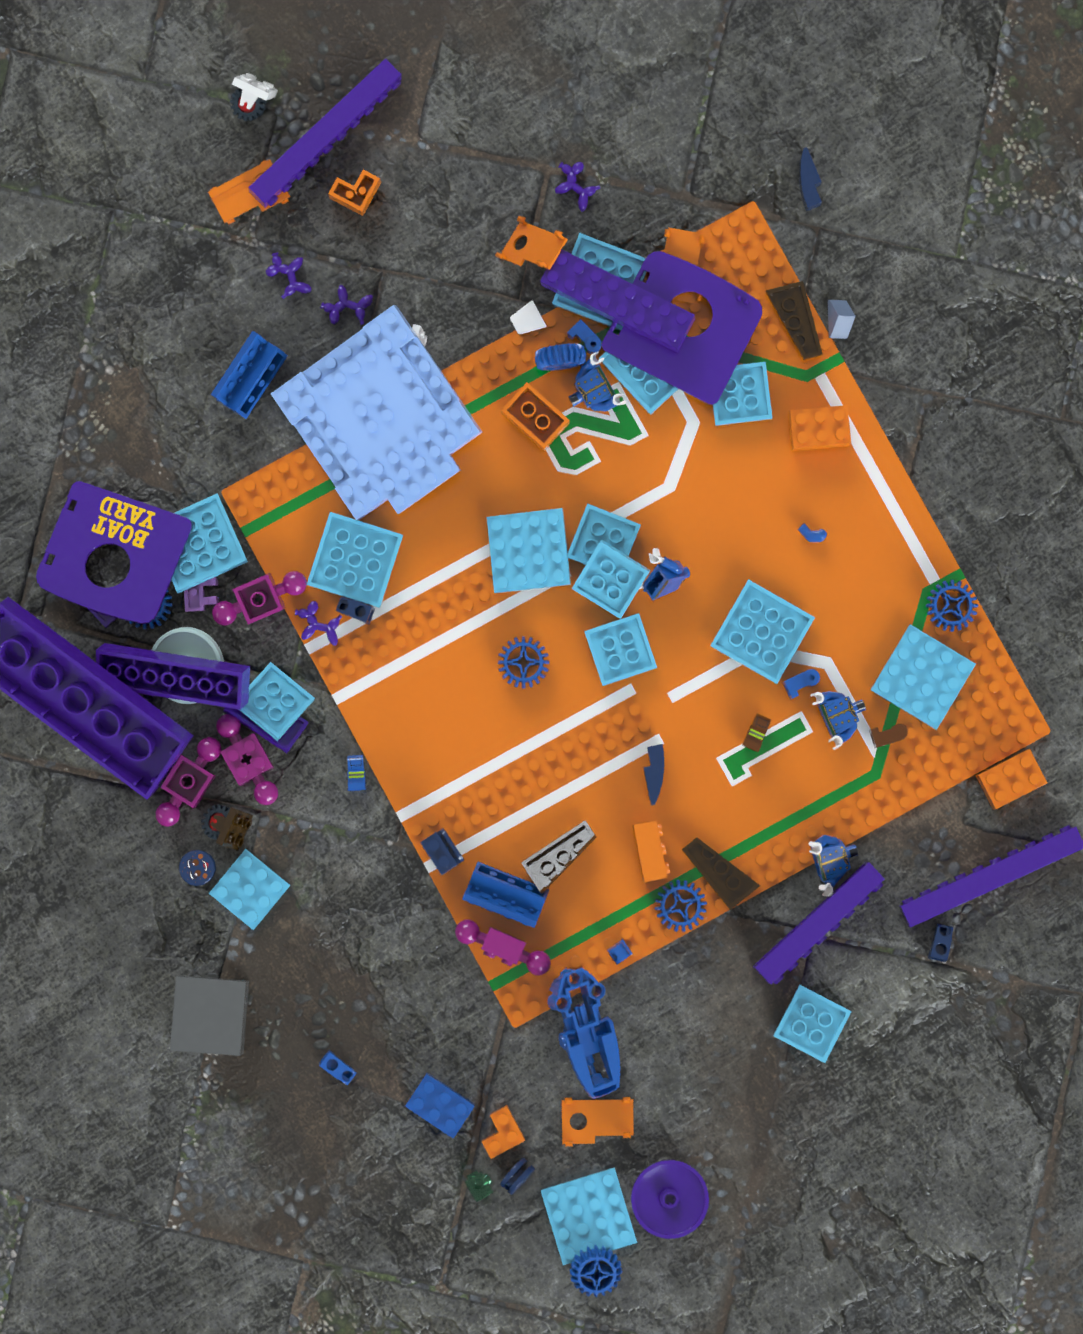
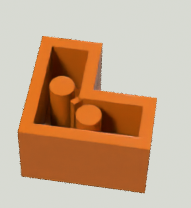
M362 170L354 186L337 177L328 195L333 201L363 216L381 181L379 177Z
M508 1105L490 1113V1117L498 1132L483 1139L482 1143L492 1159L524 1142L525 1137Z

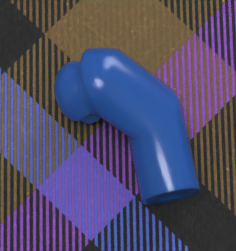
M805 523L798 529L808 542H822L827 537L824 529L811 531Z

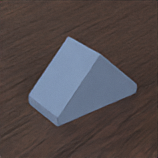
M828 300L829 338H848L856 316L847 301Z

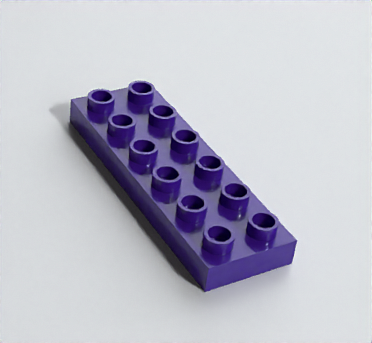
M7 597L0 602V690L146 800L157 791L194 735L11 598Z

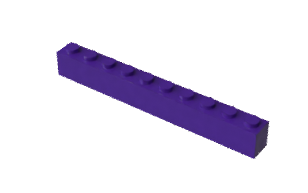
M385 58L248 187L249 192L264 208L268 205L272 206L278 200L277 196L281 192L286 193L292 187L291 183L294 180H300L305 175V170L309 166H315L323 153L327 154L333 148L332 145L337 140L341 141L347 135V130L355 128L360 123L359 119L364 114L366 116L369 115L377 102H383L388 96L387 93L391 89L395 90L401 84V73Z
M1070 825L1059 829L1060 833L1054 836L1053 833H1049L1042 837L1043 841L1036 843L1032 841L1024 845L1025 849L1021 851L1014 849L1008 852V857L1003 859L1000 856L989 861L990 865L986 867L979 865L972 869L973 873L966 875L964 872L955 876V881L951 883L944 881L938 884V888L933 891L929 888L920 892V897L916 899L909 897L903 900V904L899 908L908 927L911 928L1082 850L1083 840L1077 827H1070Z

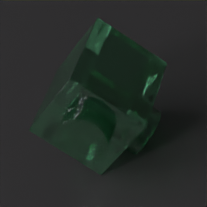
M475 1170L467 1175L468 1179L465 1180V1184L476 1202L494 1192L490 1185L493 1182L488 1173L484 1174L482 1171L478 1173Z

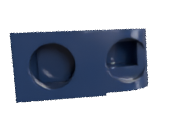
M341 596L335 611L370 625L375 608Z
M937 924L928 959L941 962L948 960L953 933L952 926Z

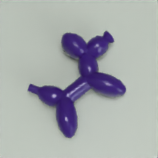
M561 162L559 168L568 175L567 182L558 185L555 193L563 194L571 189L580 195L578 206L580 211L583 212L588 205V196H592L596 190L600 189V185L596 187L588 186L583 189L576 184V175L583 171V163L576 162L571 167Z
M278 253L272 254L273 265L266 269V275L273 277L279 272L287 274L290 283L285 288L284 294L281 296L282 299L292 295L295 291L301 293L312 291L308 284L297 282L294 273L302 266V257L296 258L288 266L282 264V259L278 256Z
M340 285L338 288L340 301L335 305L322 302L320 308L330 313L329 319L332 324H337L340 317L339 312L347 307L355 310L360 324L364 325V309L372 303L373 295H366L356 303L348 300L346 288Z
M316 601L309 603L307 609L295 610V615L307 618L309 624L302 633L301 638L303 640L309 639L315 633V630L326 632L327 638L333 646L337 645L338 637L335 629L342 618L340 614L337 618L330 620L328 624L318 623L314 615L319 608Z

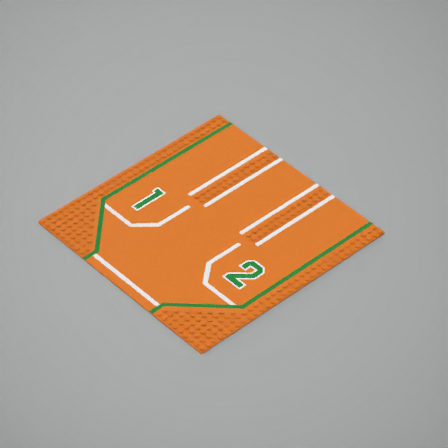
M753 201L697 231V233H703V236H705L704 243L701 244L698 267L745 291L757 299L762 306L761 319L737 365L766 362L772 419L715 426L713 405L707 404L679 389L650 415L602 363H599L612 389L615 394H624L620 396L619 400L620 402L626 401V404L617 405L608 411L587 409L583 402L573 407L568 396L577 392L574 386L576 382L575 377L583 365L562 370L542 371L537 369L535 364V352L541 348L574 343L583 345L577 337L571 340L567 336V332L580 319L599 337L601 343L610 327L557 307L541 316L547 327L524 334H518L515 330L441 370L482 430V433L451 455L461 471L406 510L397 514L387 500L358 520L403 535L381 607H374L375 611L370 625L335 611L341 597L340 595L308 585L300 595L294 596L288 593L281 595L286 607L285 611L300 638L304 629L309 624L307 618L295 615L296 609H307L309 603L316 601L319 608L314 615L318 623L328 624L330 620L337 618L339 614L342 616L338 627L335 629L338 637L336 646L329 642L326 632L315 630V633L309 639L303 640L301 638L456 924L462 920H472L477 923L480 931L488 934L490 927L526 942L524 951L529 953L543 951L550 957L551 966L548 972L543 975H534L529 972L526 964L518 961L517 965L513 963L512 966L502 963V958L496 955L494 959L484 955V950L481 949L482 944L477 942L468 944L514 1028L551 1009L547 1003L548 997L552 994L549 989L553 980L560 976L562 970L567 968L574 970L583 968L600 982L730 910L682 851L695 838H699L760 885L736 905L738 906L814 864L813 855L809 852L811 850L809 846L810 841L815 842L821 836L829 835L841 839L846 846L1050 733L1047 722L978 599L972 601V604H978L977 608H972V610L977 612V615L970 614L974 621L969 622L966 620L969 625L966 628L961 623L962 630L960 631L957 630L956 626H954L953 632H950V626L943 631L942 627L944 624L941 623L939 627H936L935 625L938 620L930 621L934 614L927 615V612L932 610V608L926 607V604H932L931 601L927 600V597H934L930 593L932 589L938 592L935 587L937 584L943 588V581H946L949 586L950 580H954V586H956L958 581L962 582L961 588L967 584V592L972 590L835 343L832 338H829V333L808 295L807 298L823 355L803 360L766 294V290L800 281L760 209ZM646 272L643 280L644 283H646L650 275V273ZM703 296L698 304L676 300L670 302L695 314V321L687 337L700 335L710 326L713 315L712 308ZM614 329L613 333L619 335L621 332L617 329ZM602 345L599 353L596 354L597 360H599V357L605 353V351L602 348ZM586 352V362L590 359V356L592 355V354H589V353H587V352ZM526 382L570 420V424L545 451L539 448L501 414V410ZM848 405L851 435L850 446L792 451L789 423L790 410ZM307 444L228 486L221 492L265 574L271 572L276 585L282 583L284 576L291 571L302 573L308 581L330 512L355 519ZM587 504L641 524L629 557L650 569L646 579L657 565L651 563L649 559V553L653 554V548L660 550L661 557H667L673 561L678 560L683 567H687L690 571V576L684 580L676 591L652 600L643 589H639L621 618L639 613L657 668L602 686L584 631L620 619L572 589L586 566L568 558L571 585L494 593L487 517L563 508L567 551L570 549ZM805 523L811 531L824 529L827 537L822 542H808L798 529ZM748 579L815 617L777 684L710 647ZM945 591L952 598H959L961 596L957 591ZM974 592L970 595L971 598L975 597ZM941 595L937 600L938 612L944 607ZM959 600L952 603L951 601H949L950 605L944 611H947L948 609L951 610L952 608L953 611H955L954 607L959 602ZM966 600L960 604L963 617L967 611ZM951 613L942 616L948 621H958L957 617H954ZM910 624L976 663L937 730L870 691ZM522 636H525V642L527 643L530 637L533 638L531 643L533 645L536 641H539L540 643L537 648L539 649L544 646L545 649L541 653H548V657L543 658V660L550 661L549 664L543 665V667L549 669L548 672H541L545 675V678L543 679L538 676L537 678L540 683L537 684L533 680V687H530L529 682H526L525 689L522 688L521 682H519L517 688L514 687L516 682L514 680L511 684H508L507 682L510 677L502 678L506 671L499 672V668L504 667V665L498 664V661H504V658L499 657V653L506 654L502 647L505 646L509 649L510 646L507 642L510 641L513 645L516 644L514 641L516 637L519 643L522 642ZM521 647L513 650L508 660L517 659L520 656ZM526 647V653L530 659H539V656L533 649ZM523 653V658L513 663L521 664L523 672H525L526 665L534 662L526 661ZM508 665L510 672L516 677L521 678L520 669L517 666ZM539 665L530 666L527 669V678L537 672ZM809 669L818 671L820 674L818 684L812 687L806 686L798 690L799 696L790 700L782 682ZM827 691L843 693L845 697L849 696L852 703L862 699L865 704L866 710L857 714L859 722H857L856 731L849 740L835 750L833 749L836 746L835 742H828L831 736L817 705L812 704L816 702V697L810 696V694ZM757 713L771 719L758 753L742 746ZM895 724L906 726L908 734L905 739L874 748L869 732L870 729L878 727L879 732L890 729ZM663 744V782L656 804L651 805L643 770L644 767L650 766L647 747ZM657 820V824H661L663 835L660 836V841L665 843L667 853L663 855L664 862H668L670 873L667 874V878L643 882L633 825ZM583 821L588 823L597 837L547 888L549 892L535 928L462 900L477 862L534 883L521 862ZM442 828L446 830L465 860L444 875L440 874L420 843ZM676 880H680V886H683L684 880L688 881L687 887L694 883V891L698 887L701 889L697 893L698 896L701 894L705 895L700 901L707 902V905H701V909L707 910L706 913L700 911L699 914L704 919L701 920L697 917L696 921L699 922V925L696 926L692 922L693 929L690 930L688 925H686L685 932H682L681 926H678L677 932L674 931L675 925L673 924L668 929V921L664 924L661 923L664 916L657 917V914L662 913L661 910H655V907L661 905V903L655 902V899H662L658 892L665 894L666 891L662 887L666 886L669 890L671 888L669 882H672L675 887L677 886ZM677 890L683 900L694 897L686 890ZM672 893L666 898L665 909L674 904ZM676 896L678 900L676 904L678 905H675V908L671 910L680 909L684 913V907L690 901L682 903ZM696 902L687 908L690 919L696 912ZM679 912L668 915L676 922H685ZM623 939L633 954L617 965L607 949ZM570 975V977H569V981H570V982L573 981L571 975ZM580 987L569 991L570 996L573 997L580 993ZM561 998L558 999L557 1005L561 1003Z

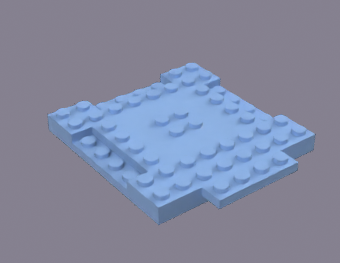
M392 305L363 326V329L271 393L291 425L295 426L336 487L335 490L356 520L362 519L387 500L397 514L406 510L461 471L451 455L482 433L474 418L396 305Z

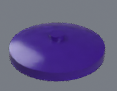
M663 1160L651 1164L639 1174L632 1188L631 1205L637 1221L646 1231L660 1238L675 1239L690 1234L702 1223L708 1210L709 1194L705 1181L693 1167L677 1160Z

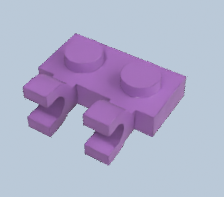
M211 578L184 591L185 612L205 611V605H216L219 603V597H205L204 586H218V578Z

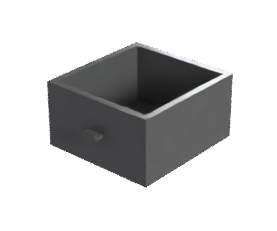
M212 972L207 973L208 977L176 976L170 1051L234 1056L244 1054L249 980L218 978L219 973Z

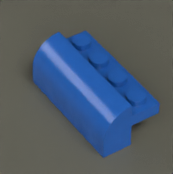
M252 331L211 395L225 407L247 419L288 355L275 345L267 342L258 333Z
M477 862L462 900L535 928L549 889H546L541 894L534 883Z

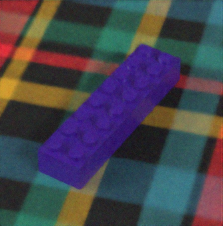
M562 249L551 269H546L540 280L541 286L677 353L695 321V314Z
M104 643L96 649V663L136 693L240 710L248 703L250 666Z
M865 862L830 897H827L753 966L768 984H778L784 978L782 974L786 970L792 971L798 965L797 960L800 957L806 958L813 951L811 947L814 944L820 945L827 938L825 934L828 931L834 932L841 925L839 922L841 919L849 918L855 912L853 909L855 906L863 905L869 899L868 894L872 891L877 892L884 885L882 883L885 880L870 862Z

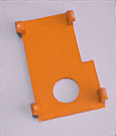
M270 159L264 160L260 165L218 187L210 189L208 193L224 223L227 222L229 225L235 222L234 218L256 206H259L263 212L280 202L282 205L289 202L288 198L290 195L288 191L286 193L281 192L277 196L278 200L272 206L268 205L264 208L249 192L248 187L273 165Z
M518 216L517 221L520 223L503 251L496 253V257L518 266H522L526 260L550 270L568 239L562 236L563 232L559 230L551 233L525 222V217ZM526 236V245L522 249L516 250L515 244L517 240Z
M675 228L665 229L664 236L667 239L664 252L698 266L701 244L704 243L705 238L703 233ZM685 292L679 294L673 300L698 304L701 301L702 295L694 292Z
M630 1097L615 1100H572V1098L562 1100V1144H565V1147L573 1146V1144H595V1136H623V1138H631V1135H634L633 1099H630ZM575 1113H582L587 1119L586 1126L581 1130H576L570 1125V1118Z

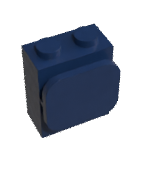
M444 828L420 842L441 875H444L459 865V863L465 861Z

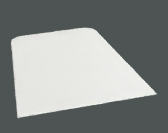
M533 300L510 317L518 334L547 327Z

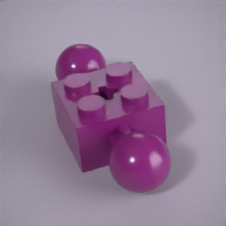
M291 571L284 576L282 583L276 585L270 572L235 587L233 591L237 602L233 604L228 601L217 603L212 611L213 619L216 623L226 626L235 621L237 614L243 612L247 623L251 624L285 609L286 607L281 595L285 593L294 596L300 595L306 589L307 580L302 573ZM257 594L263 596V603L255 600V598L258 596Z
M230 714L222 715L216 723V729L222 737L229 738L232 745L220 753L238 785L242 786L252 780L256 786L254 789L256 801L261 805L274 803L278 797V789L274 783L266 781L262 775L274 768V765L255 733L242 739L239 734L241 729L240 721ZM245 755L252 757L250 764L243 763Z
M206 737L198 743V757L195 762L181 755L163 782L161 788L173 796L169 802L160 804L156 809V820L162 826L169 827L178 822L180 818L179 807L182 802L192 808H196L216 776L204 769L208 762L216 760L221 754V744L217 739ZM191 777V778H192L191 781H192L193 783H192V785H188V786L186 787V786H185V785H186V782L184 781V779H185V778H188V779H189V778Z
M468 919L462 920L456 926L455 935L458 941L463 944H472L474 942L482 944L481 949L484 950L483 954L494 959L496 955L502 958V963L512 966L513 963L517 965L518 961L526 964L529 972L534 975H543L550 969L551 960L548 954L543 951H534L532 953L524 951L526 942L492 927H490L488 934L483 933L476 922Z

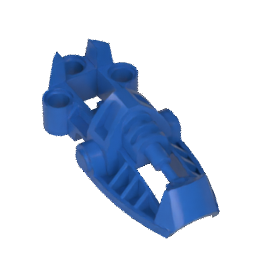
M583 968L576 970L564 969L560 976L553 980L549 989L552 994L548 997L547 1003L549 1008L562 1014L565 1026L563 1027L564 1032L559 1034V1042L561 1047L567 1051L578 1080L591 1099L599 1098L618 1089L620 1083V1056L613 1021L608 1016L601 1018L598 1009L601 1006L600 999L605 995V987ZM570 975L572 976V982L569 981ZM593 986H595L596 991L592 995L591 990ZM580 987L584 1004L575 1005L573 1012L570 1008L572 1000L569 991ZM561 998V1005L558 1007L557 1001ZM600 1052L609 1078H602L600 1073H596L593 1064L595 1060L592 1054Z

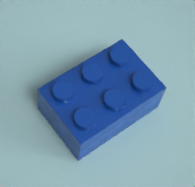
M426 1073L405 1107L454 1139L475 1107V1104L429 1073Z

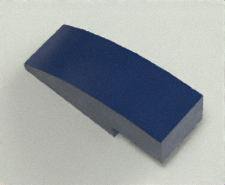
M807 147L803 148L799 168L800 191L806 212L819 207L822 203L816 187L820 186L821 179Z
M663 744L647 747L650 766L644 767L643 770L651 805L656 804L663 782Z

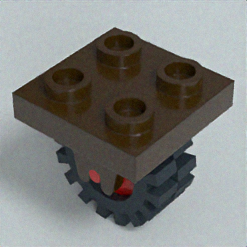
M213 805L212 809L208 808V814H203L206 818L201 819V822L204 823L201 826L205 830L204 833L209 838L217 840V844L238 851L244 843L246 831L252 824L251 819L253 815L222 805Z

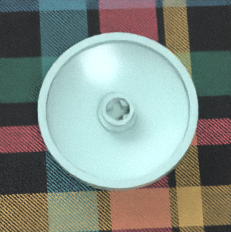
M180 627L165 633L156 641L152 648V651L224 662L222 652L214 639L207 633L192 627ZM168 698V699H170V700H172V701H175V702L181 703V704H193V703H196V702H190V701H184V700H178V699Z

